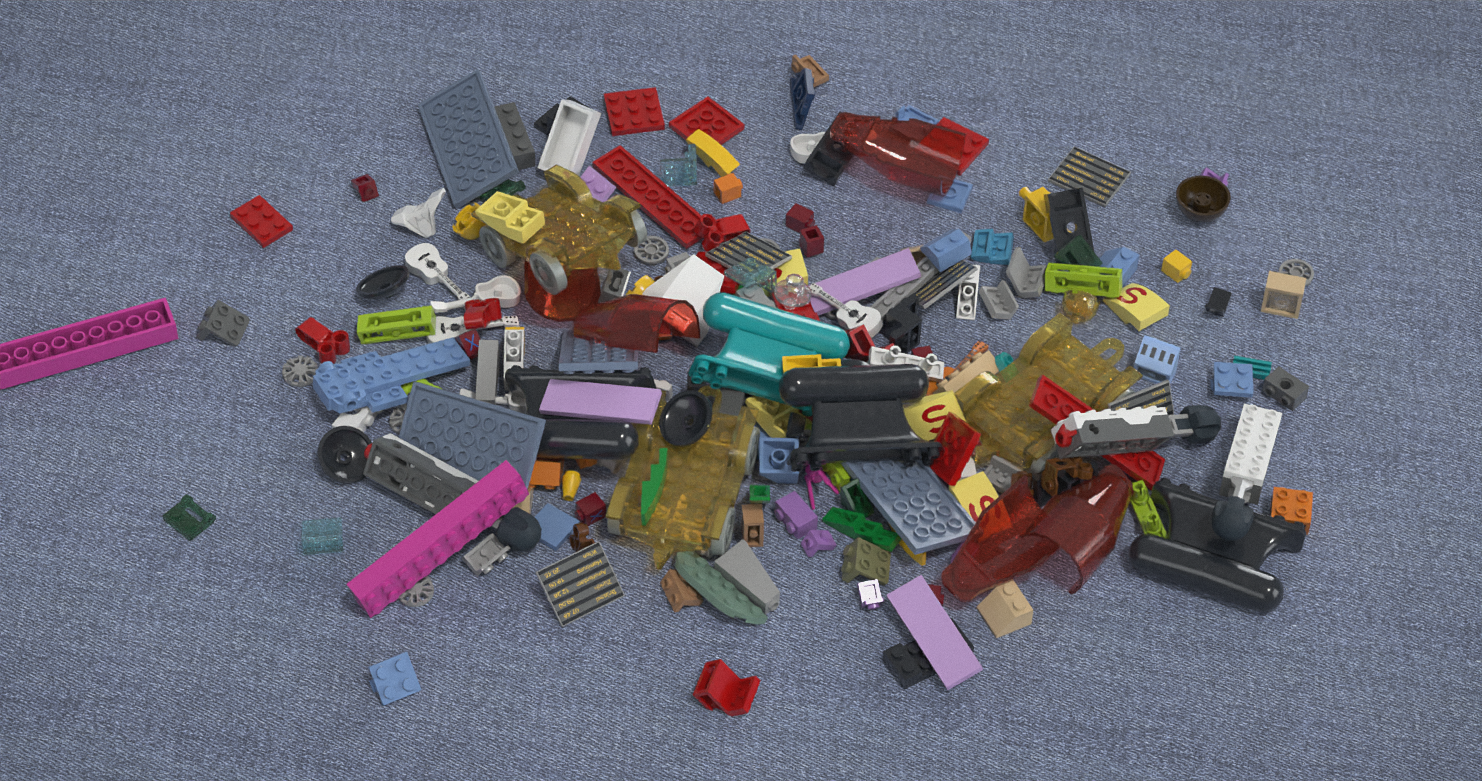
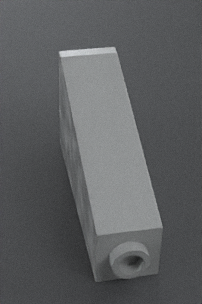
M479 340L475 399L496 405L500 365L498 340Z
M744 539L714 561V569L718 570L727 581L733 583L735 588L746 595L755 606L761 608L765 615L777 609L780 604V592Z

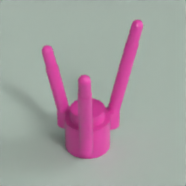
M810 465L806 467L807 475L804 479L807 483L811 508L814 510L815 502L811 482L819 483L823 481L826 485H829L835 494H839V491L822 469L811 471Z

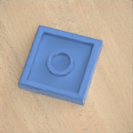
M938 175L927 199V204L962 213L973 189V184Z
M549 503L535 516L542 529L539 542L555 551L573 533V525L580 523L579 520Z

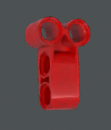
M703 214L694 226L695 233L700 237H704L702 247L707 252L720 246L722 242L729 241L744 232H751L743 214L715 219L710 214Z
M489 298L482 301L475 299L464 303L466 310L464 313V325L466 330L486 328L491 321L502 318L499 298Z
M309 317L295 328L297 336L318 352L321 364L326 361L334 364L337 360L336 355H345L350 351L349 336L344 330L332 332L312 317Z

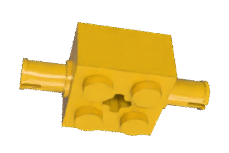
M1023 187L1019 191V196L1025 200L1023 221L1045 243L1053 239L1050 216L1046 211L1044 195L1051 192H1048L1044 187L1033 192L1028 187Z

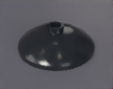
M403 265L382 268L362 279L356 287V292L365 299L391 298L407 282L410 272Z
M694 390L683 391L672 397L664 406L660 416L659 428L662 437L668 443L677 447L689 446L697 442L707 432L711 424L712 406L705 395Z
M338 426L332 428L319 442L317 449L319 464L322 470L335 481L341 483L358 482L366 477L363 475L367 463L364 451L372 442L363 431L355 427ZM340 455L345 457V461L340 459Z

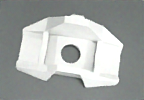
M442 188L433 192L426 202L418 206L407 205L396 210L391 217V222L407 227L424 238L433 236L436 233L434 218L436 207L446 193L445 189Z

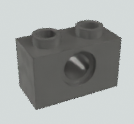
M1278 366L1264 379L1262 391L1284 407L1294 411L1307 398L1309 386Z

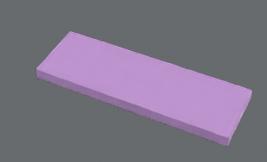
M909 248L815 284L822 287L823 291L846 304L851 300L859 301L920 278L921 273ZM807 294L814 312L818 316L837 309L819 296L815 297Z
M550 379L539 411L540 414L599 420H622L629 423L652 425L662 392L661 389Z
M922 575L887 594L890 603L947 690L983 670L981 664Z

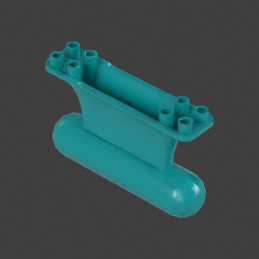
M716 292L703 305V319L707 326L712 329L728 333V338L722 350L716 356L697 355L689 368L688 374L691 377V381L695 384L707 382L710 383L712 389H720L721 387L731 388L787 405L781 399L778 391L779 380L783 374L782 356L821 354V359L840 358L842 360L849 351L850 341L845 330L838 326L731 294ZM792 406L795 409L802 410L803 415L812 416V406Z

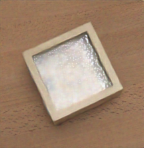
M1269 271L1261 312L1298 319L1306 278Z

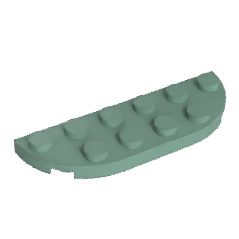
M684 545L679 548L674 558L676 559L675 568L712 605L732 618L735 616L739 619H746V623L765 624L768 617L762 612V609L749 601V598L739 592L733 583L727 581L718 570L711 567L706 559L700 557L691 546Z

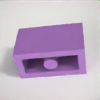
M795 491L775 501L774 513L776 518L786 525L788 532L794 534L797 539L807 535L810 530L817 529L818 516Z

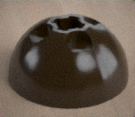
M1198 175L1186 178L1178 185L1176 190V201L1179 209L1187 218L1196 222H1211L1218 219L1225 213L1231 200V195L1226 185L1210 176Z

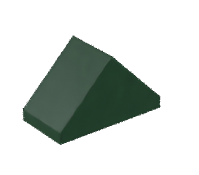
M858 478L840 487L841 504L846 510L864 514L865 518L874 513L867 495L860 488Z

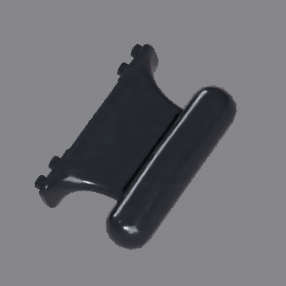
M915 364L800 367L787 370L779 380L778 391L781 399L787 405L794 407L812 406V428L806 444L803 447L793 449L786 458V464L791 466V471L793 472L802 471L803 465H810L811 471H818L822 469V464L893 460L903 461L905 467H911L916 465V460H922L923 466L933 465L934 459L940 458V452L943 450L942 443L927 441L919 437L909 425L902 404L913 403L926 396L929 388V378L926 371Z
M513 365L505 372V379L510 392L514 396L525 397V414L546 420L536 458L623 460L631 457L637 450L639 435L634 426L629 422L540 414L539 408L550 379L657 389L649 368L641 367L640 370H634V372L629 373L622 372V370H615L613 373L595 370L594 373L589 374L583 373V371L564 374L563 371L543 370L536 365H532L529 368Z
M1163 477L1160 481H1156L1152 488L1151 499L1156 508L1165 510L1168 513V537L1166 539L1146 533L1137 536L1131 543L1128 551L1132 567L1140 572L1259 612L1268 613L1275 610L1283 600V584L1275 575L1259 569L1266 558L1276 550L1282 549L1292 553L1300 552L1306 537L1304 524L1299 521H1295L1293 524L1286 522L1285 518L1281 515L1271 517L1253 512L1254 518L1248 533L1239 540L1226 541L1217 536L1212 528L1211 516L1219 500L1198 494L1190 490V487L1186 484H1180L1179 486L1171 484L1168 478Z

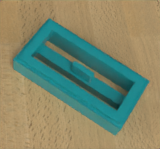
M1235 355L1233 363L1252 364L1253 378L1264 380L1270 374L1272 362Z

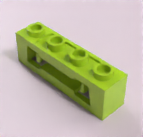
M1048 263L1045 270V291L1069 293L1071 295L1085 294L1092 297H1119L1122 291V269ZM1058 269H1059V270H1070V272L1058 271ZM1100 273H1106V274H1112V275H1101Z
M432 305L358 315L357 334L361 344L436 335V316ZM420 326L425 327V330L414 332L412 327H416L415 329L419 330ZM376 332L380 335L382 332L383 336L372 337V334Z

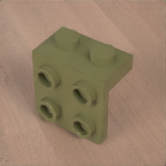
M859 537L846 545L843 550L842 581L849 583L860 574L871 580H878V583L886 585L889 582L891 559L889 551L882 550L880 547Z

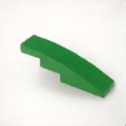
M668 448L659 449V464H651L650 481H642V526H646L662 495L667 476Z
M750 485L749 503H770V485Z
M832 507L822 519L823 523L853 539L859 537L889 552H892L902 540L897 532L884 530L881 523L866 520L864 514Z

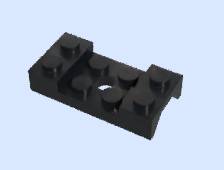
M840 111L806 160L803 169L835 186L857 150L860 149L868 137L871 129L868 127L859 129L848 123L844 114ZM839 144L842 149H836L833 145Z
M1083 187L1045 194L1046 211L1050 216L1055 244L1054 255L1056 263L1073 265L1096 261ZM1069 222L1075 225V230L1072 233L1067 231V224Z
M950 618L971 651L974 652L973 644L954 619ZM915 640L904 646L901 643L896 644L883 651V662L892 665L899 675L904 690L937 674L927 658L923 656L924 653Z

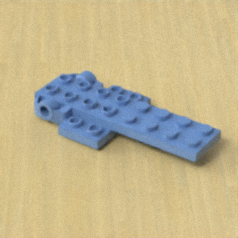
M454 337L380 357L376 351L341 360L340 364H333L330 361L322 363L315 370L313 389L328 411L335 410L340 414L368 406L373 413L408 403V396L400 385L470 366V359Z

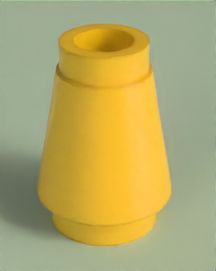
M566 471L565 475L562 476V498L566 501H573L581 483L578 472Z

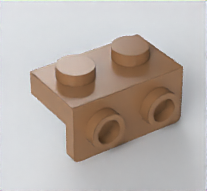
M796 54L792 56L791 68L795 73L801 72L804 68L811 69L812 77L814 78L813 88L829 81V75L810 55L801 59Z
M668 570L660 584L673 611L679 612L683 605L700 606L703 602L700 593L677 570Z

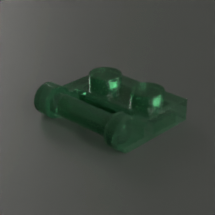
M507 179L500 183V185L481 194L480 199L485 203L497 191L513 195L516 192L524 191L526 186L522 180L516 182Z
M1078 234L1054 254V257L1060 260L1062 264L1072 265L1065 256L1068 252L1079 265L1099 267L1103 264L1081 234Z
M188 494L184 495L178 504L162 515L163 520L189 541H192L216 520L214 514L205 511ZM189 507L201 518H203V520L199 522L185 509Z

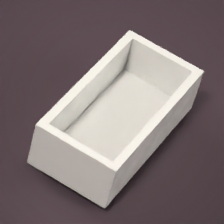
M561 100L538 168L563 179H566L564 176L565 172L578 179L601 113L571 100Z

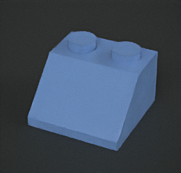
M951 229L920 247V250L940 272L972 254L970 241L960 229Z
M1125 247L1108 250L1103 253L1094 266L1122 269L1123 288L1137 270L1140 254ZM1100 273L1101 275H1112V274Z
M759 437V475L776 483L797 484L799 471H791V466L786 464V458L793 449L799 448V438Z

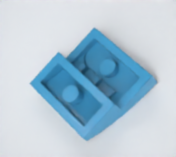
M993 229L975 230L971 259L990 264H1009L1014 241L1013 232L995 234Z

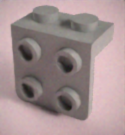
M1015 247L1009 266L1006 269V274L1011 280L1019 298L1040 297L1045 284L1047 265L1030 266L1021 248Z

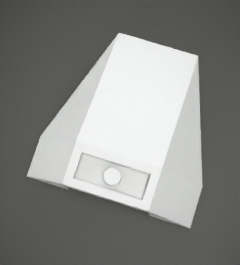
M693 254L647 287L635 305L650 315L653 312L683 333L682 337L698 347L709 331V326H707L703 319V305L711 295L716 292L720 293L724 275Z

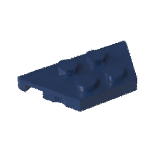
M807 68L796 74L797 78H790L789 80L794 123L797 130L803 129L816 93L813 88L814 78L812 77L811 69Z

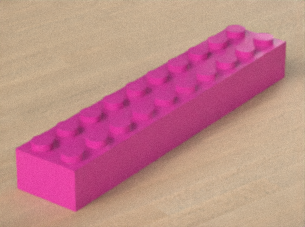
M166 297L0 344V390L179 339L176 323Z
M505 460L348 582L346 585L357 603L369 617L372 618L374 615L379 614L383 608L396 601L402 593L411 589L420 579L428 576L434 568L443 564L455 552L460 551L466 543L475 539L487 527L492 526L498 518L507 514L516 504L524 501L529 492L520 474Z

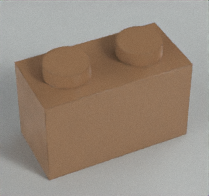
M762 503L742 505V539L747 542L749 547H763L764 518Z

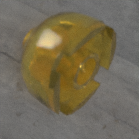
M1068 290L1063 295L1061 307L1065 316L1070 319V322L1081 324V322L1090 321L1095 317L1100 301L1096 302L1097 298L1089 293L1078 290V293L1075 294L1072 293V290Z

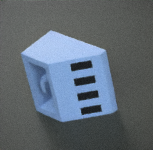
M1144 335L1134 363L1133 376L1155 384L1165 380H1169L1171 383L1177 370L1180 347Z

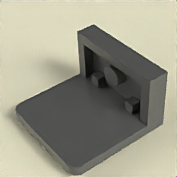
M218 299L212 307L208 306L203 315L206 317L204 320H201L197 327L199 332L196 338L203 341L209 333H212L236 347L240 343L250 319Z

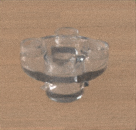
M799 274L788 275L785 280L778 282L774 288L775 298L786 309H794L795 307H801L810 303L811 289L804 283L803 277Z

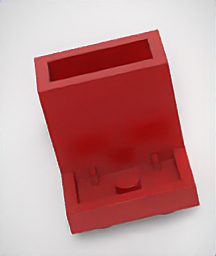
M863 324L845 331L849 337L850 347L844 358L857 359L867 363L869 360V349L872 346L875 347ZM891 343L878 348L890 350L894 344Z
M721 659L709 661L704 665L693 696L707 710L720 709L729 716L747 714L761 680L757 676L740 679Z

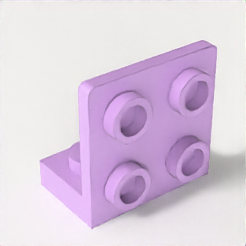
M590 166L579 178L589 191L594 203L598 201L604 204L616 189L612 183ZM565 172L564 176L566 178L572 177L571 175Z

